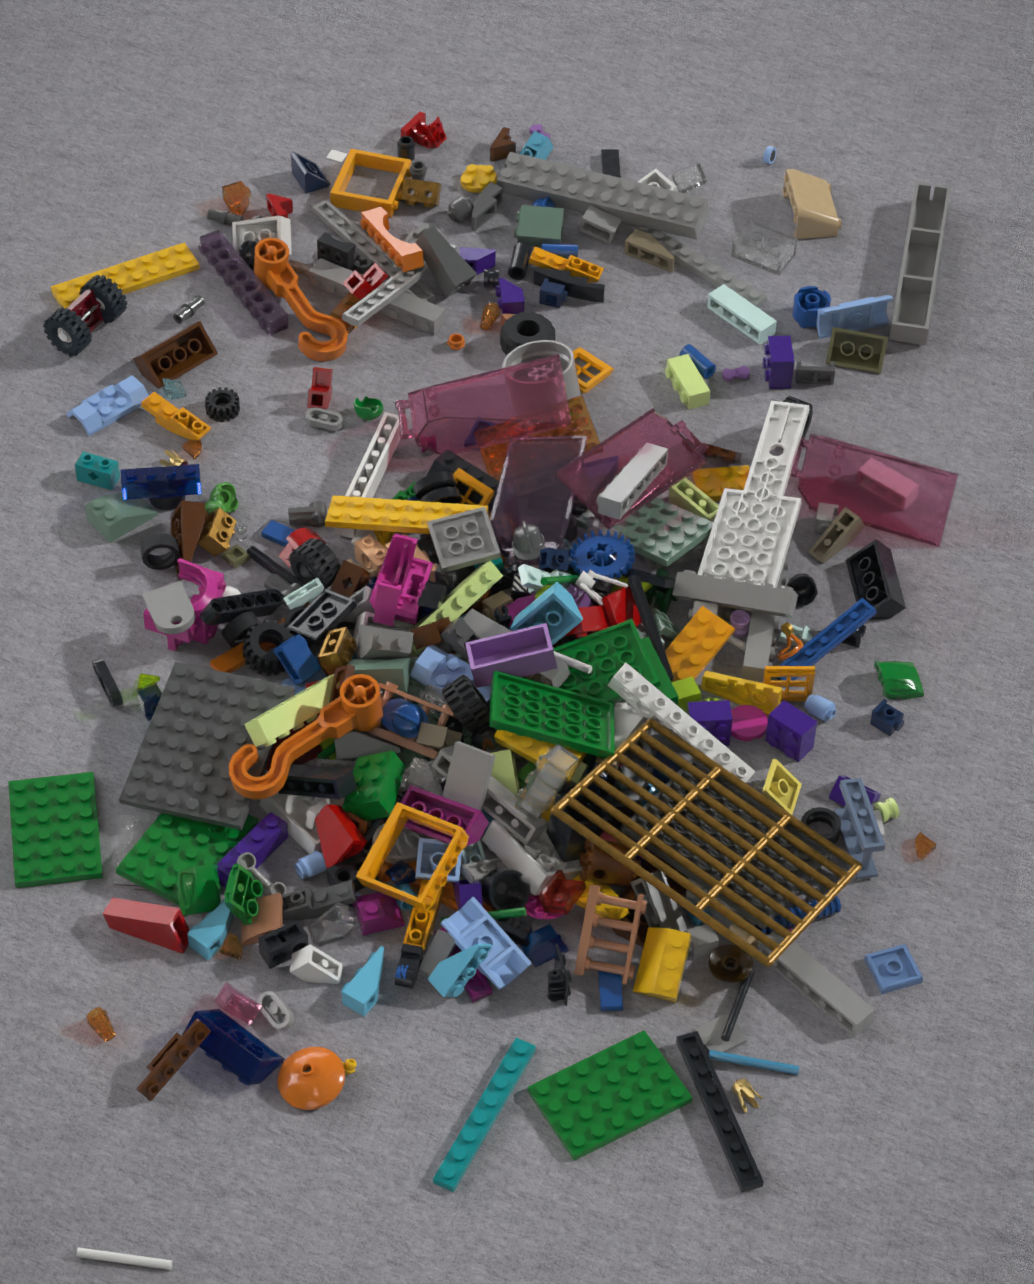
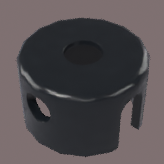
M497 867L484 877L481 885L484 901L496 910L522 908L528 902L530 885L521 879L522 873L508 867ZM499 882H505L507 885V890L504 894L496 892V885Z

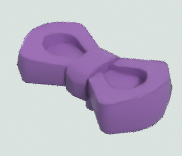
M534 124L530 127V134L536 131L549 139L551 138L550 134L544 133L541 124Z
M744 365L739 369L735 368L733 370L725 368L722 372L723 380L726 382H730L735 378L748 379L750 375L749 368Z

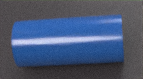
M542 244L543 250L566 259H569L570 255L578 258V245Z
M687 344L681 349L679 356L688 354L700 375L705 379L710 378L715 373L716 365L694 346Z

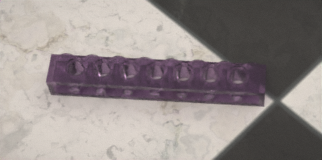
M220 230L200 236V253L206 256L209 264L214 266L219 276H222L227 287L230 286L235 297L241 300L243 307L250 311L251 317L257 320L260 328L265 330L269 336L288 329V314Z

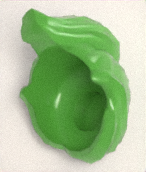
M229 482L217 484L210 493L209 501L205 503L207 514H210L217 508H221L227 514L234 513L239 504L236 498L235 487Z

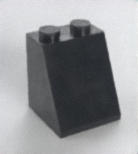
M595 789L591 790L593 793L598 795ZM566 794L556 796L554 805L557 802H559ZM579 794L575 798V800L609 824L612 822V818L607 812L583 795ZM569 805L562 810L600 837L603 834L604 830ZM551 813L546 833L562 862L580 860L581 853L586 852V838Z

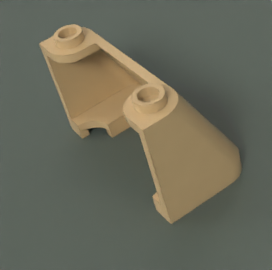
M786 169L783 196L784 198H790L794 212L793 222L797 223L796 231H794L795 239L838 236V230L841 229V219L838 218L835 210L830 183H827V180L795 169Z

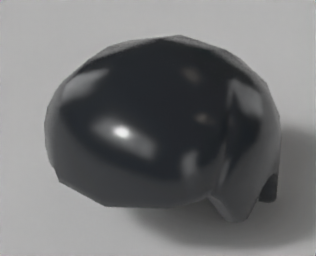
M805 573L796 574L791 577L786 585L793 588V591L797 593L796 605L807 606L812 603L818 593L814 579Z

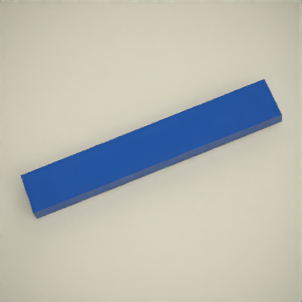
M861 598L808 641L796 654L786 659L779 666H813L877 614L876 609L865 599ZM776 677L779 681H787V677ZM791 677V681H795L798 677Z

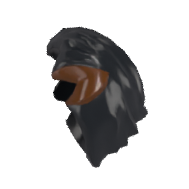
M486 722L476 729L471 737L472 745L483 751H486L487 746L492 750L501 746L494 738L497 729L489 727L490 722Z

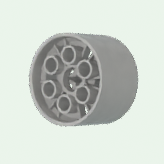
M553 340L532 341L520 345L505 357L502 369L510 407L517 417L531 422L551 421L554 418L567 415L578 405L581 392L574 355L567 345Z

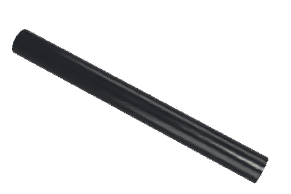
M753 970L741 982L721 1035L723 1041L728 1042L730 1040L754 976Z

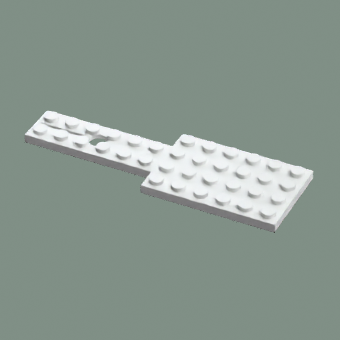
M771 401L744 490L724 488L697 575L703 576V573L715 575V578L722 579L723 576L734 578V581L742 582L745 579L753 581L756 585L769 583L774 585V588H777L801 507V498L784 496L808 417L809 405ZM776 446L782 447L784 453L780 456H773L769 452L774 450Z

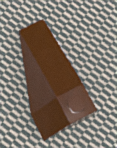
M181 500L170 517L171 536L177 540L180 553L179 559L191 562L204 522L207 520L205 503ZM176 562L177 579L182 581V579L178 578L179 563Z

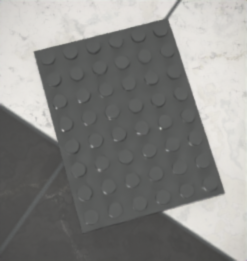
M175 662L119 797L120 804L242 831L253 799L243 797L235 791L229 776L230 760L233 754L246 744L254 745L244 724L293 697L294 687ZM264 744L256 747L259 760L249 769V775L254 777L263 776L274 744L265 747Z
M694 758L689 761V763L706 775L712 771ZM683 768L678 772L680 776L695 786L700 782L699 779ZM721 776L715 779L716 782L775 823L781 819V817ZM673 780L666 783L667 786L683 797L689 793ZM709 786L703 790V792L762 833L766 834L770 830ZM661 791L654 795L671 808L678 804ZM697 797L692 801L694 805L754 846L759 841ZM649 802L643 806L644 809L660 820L666 815ZM684 809L680 813L739 856L743 857L747 853L688 810ZM638 814L631 818L647 831L654 827ZM672 820L668 824V826L729 869L736 865L676 821ZM788 823L784 827L785 830L827 859L831 857L832 853L791 824ZM624 825L622 832L637 842L642 838ZM662 831L656 836L716 880L720 881L724 877L723 874ZM778 834L772 839L818 871L822 867L821 864ZM649 843L645 847L707 891L713 888ZM766 846L761 851L804 882L808 883L811 879L809 875ZM754 858L750 862L793 894L797 895L801 890L758 859ZM744 869L738 874L783 907H786L789 903L787 899ZM733 881L726 886L773 920L777 917L778 913ZM721 893L716 896L763 930L767 928L765 924Z

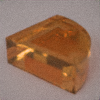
M191 439L182 444L183 450L194 460L202 452L201 439Z
M920 832L915 839L916 855L919 859L923 860L936 849L937 844Z
M229 932L220 948V953L241 960L243 955L242 945L238 937Z

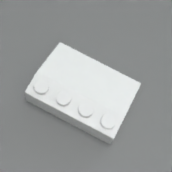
M492 820L482 841L488 846L490 851L494 852L501 859L505 866L523 874L521 879L529 883L530 893L535 896L548 894L550 891H554L564 885L568 880L581 874L583 866L579 865L580 860L562 862L546 833L547 827L539 840L525 845L497 820Z

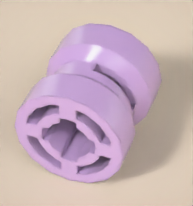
M735 610L731 613L730 625L735 628V632L732 635L736 638H743L749 632L750 615L748 612Z

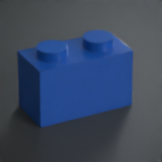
M300 634L290 637L273 650L294 684L304 682L322 669L318 658L311 653L307 641Z

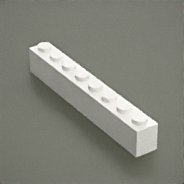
M384 413L345 496L373 498L403 434V416ZM335 528L336 535L353 538L358 529Z

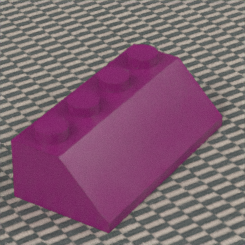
M412 785L409 786L400 802L462 827L469 836L466 847L478 842L489 824L481 810ZM407 820L404 826L406 829L446 844H450L453 838L411 820Z

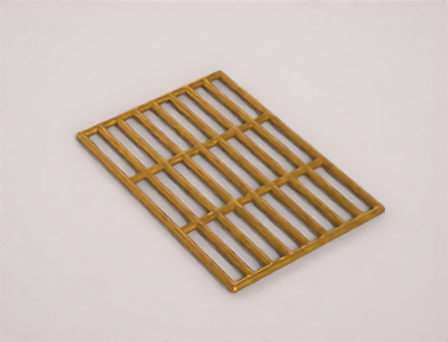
M649 718L615 749L614 756L606 757L551 808V813L766 967H771L863 867L861 862L653 718ZM650 728L654 729L712 771L706 775L646 732ZM639 739L643 740L699 779L700 782L696 786L637 746L635 742ZM630 750L689 793L683 797L624 756L623 753ZM617 760L678 804L673 808L669 807L612 767L611 764ZM605 771L666 815L661 820L599 776ZM719 775L781 817V819L775 823L716 782L715 779ZM594 783L654 827L647 831L587 787ZM709 786L770 830L766 834L762 833L703 792V790ZM579 794L583 795L642 838L637 843L579 803L575 798ZM697 797L759 841L754 846L694 805L692 801ZM569 805L630 850L624 855L562 810ZM684 809L688 810L747 853L743 857L739 856L680 813ZM672 820L676 821L736 865L729 869L668 826V824ZM788 823L850 865L851 868L847 872L785 830L784 827ZM662 831L723 874L724 877L720 881L716 880L656 836ZM778 834L841 879L835 884L772 839ZM649 843L713 888L706 893L644 848ZM766 846L830 891L824 896L761 851ZM639 855L701 900L694 905L632 861V859ZM754 858L758 859L818 901V903L813 908L750 862ZM744 869L807 915L800 919L738 874ZM733 881L796 927L790 932L726 886ZM721 893L785 939L778 944L715 899L716 896ZM708 905L770 948L772 952L767 957L703 910Z

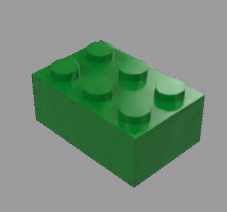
M393 750L357 757L353 770L357 789L345 796L342 808L346 813L351 811L365 821L390 816L405 770V765Z

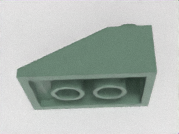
M135 491L102 495L85 505L87 521L110 543L158 515V512Z

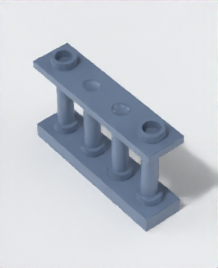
M861 778L841 780L839 786L846 804L845 808L834 809V812L840 818V832L848 854L863 865L862 869L856 874V878L878 877L872 854L873 852L884 851L885 843Z

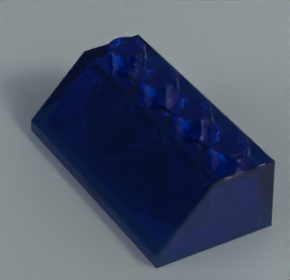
M200 464L121 469L123 500L202 494Z
M220 1009L195 1011L185 1029L186 1031L196 1019H199L206 1025L211 1032L198 1047L205 1051L206 1056L220 1062L224 1070L238 1076V1080L245 1085L262 1083L285 1060V1058Z

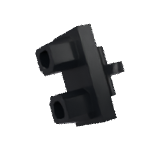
M514 917L498 920L493 918L516 945L519 944L525 948L529 947L531 944L529 936L532 932L530 923L521 921L516 929L512 927L515 921Z

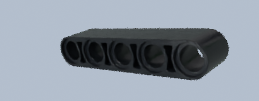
M267 589L214 598L200 612V618L207 625L228 623L245 612H253L256 617L271 615L284 602V596L277 589Z

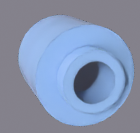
M811 694L804 705L809 714L825 722L833 719L837 711L835 703L819 695Z
M319 851L298 859V862L294 864L295 870L301 879H309L327 869L323 853L320 854Z

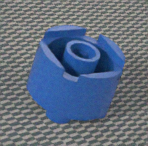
M816 286L802 287L798 290L797 294L795 293L792 316L801 328L817 327L818 309L830 307L831 297L829 293L825 290H818Z

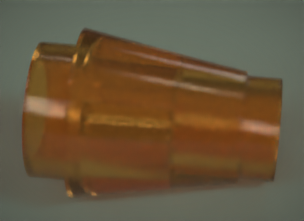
M488 303L483 307L480 322L481 329L490 330L500 316V307L497 304Z
M97 1007L87 1014V1024L105 1042L112 1040L116 1036L106 1010Z

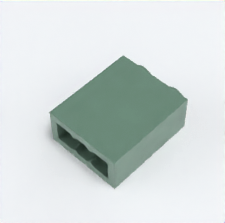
M521 205L520 212L517 211L516 222H519V225L515 227L514 238H517V243H526L529 246L542 247V244H561L564 208Z

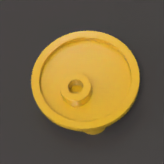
M470 164L461 175V186L468 192L480 193L491 182L496 184L497 174L491 165Z

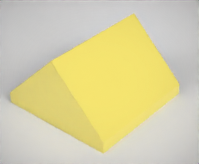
M775 758L772 759L762 795L792 815L802 784Z

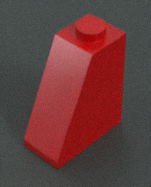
M327 804L315 818L327 869L358 854L366 845V839L342 806Z

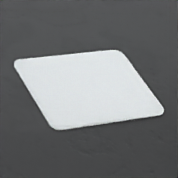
M331 150L326 158L342 162L347 154Z

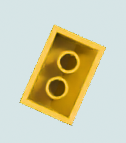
M648 927L633 993L671 1002L677 1001L692 939L691 933L670 928Z

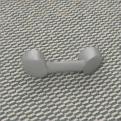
M246 852L238 857L237 863L251 872L255 880L261 882L266 896L280 893L281 895L287 893V888L282 882L271 883L255 868L256 858L252 853Z

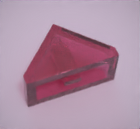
M228 982L224 984L214 1000L222 1010L249 1025L262 1006Z

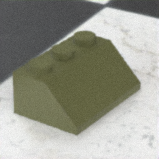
M833 327L826 364L834 361L836 366L881 373L888 337Z

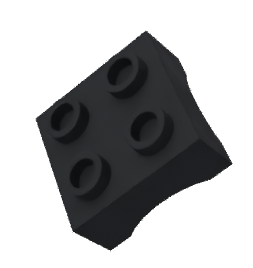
M324 232L317 240L318 260L321 258L351 271L356 270L354 265L356 245L350 242L338 241L330 234Z

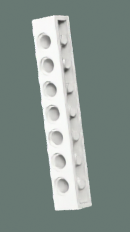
M627 663L620 668L609 682L608 686L647 719L653 718L745 783L755 773L751 767Z

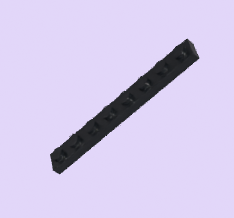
M698 1031L677 1036L676 1043L741 1193L763 1187L764 1181Z

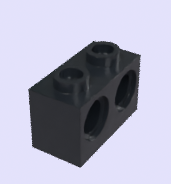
M362 851L328 868L327 882L329 885L333 886L352 880L355 884V892L365 888L366 886L361 884L356 875L367 857L366 852Z
M298 920L258 938L259 953L269 969L290 960L293 953L309 945L308 934Z

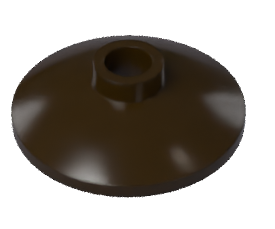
M723 945L716 948L710 954L708 965L711 973L717 979L728 983H736L750 975L753 961L752 957L738 946Z

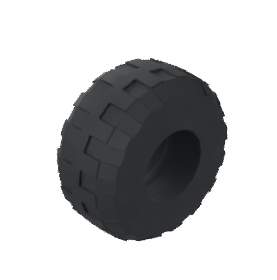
M535 312L515 314L508 318L501 327L500 345L506 355L528 342L538 340L556 341L555 328L552 323L543 315L536 314Z

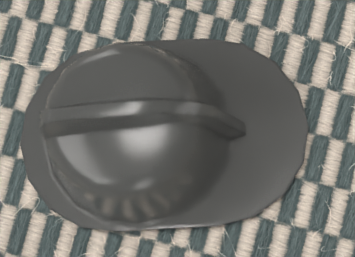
M523 521L522 526L514 530L512 545L515 556L525 561L539 558L540 550L545 549V542L538 527Z

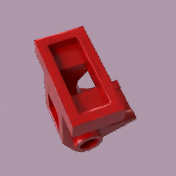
M421 111L401 129V137L409 136L415 143L427 148H438L447 139L440 118L437 116L427 126L426 113Z

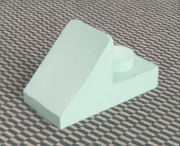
M316 578L284 597V600L290 610L295 607L304 606L308 601L311 604L323 592L324 586L319 578Z

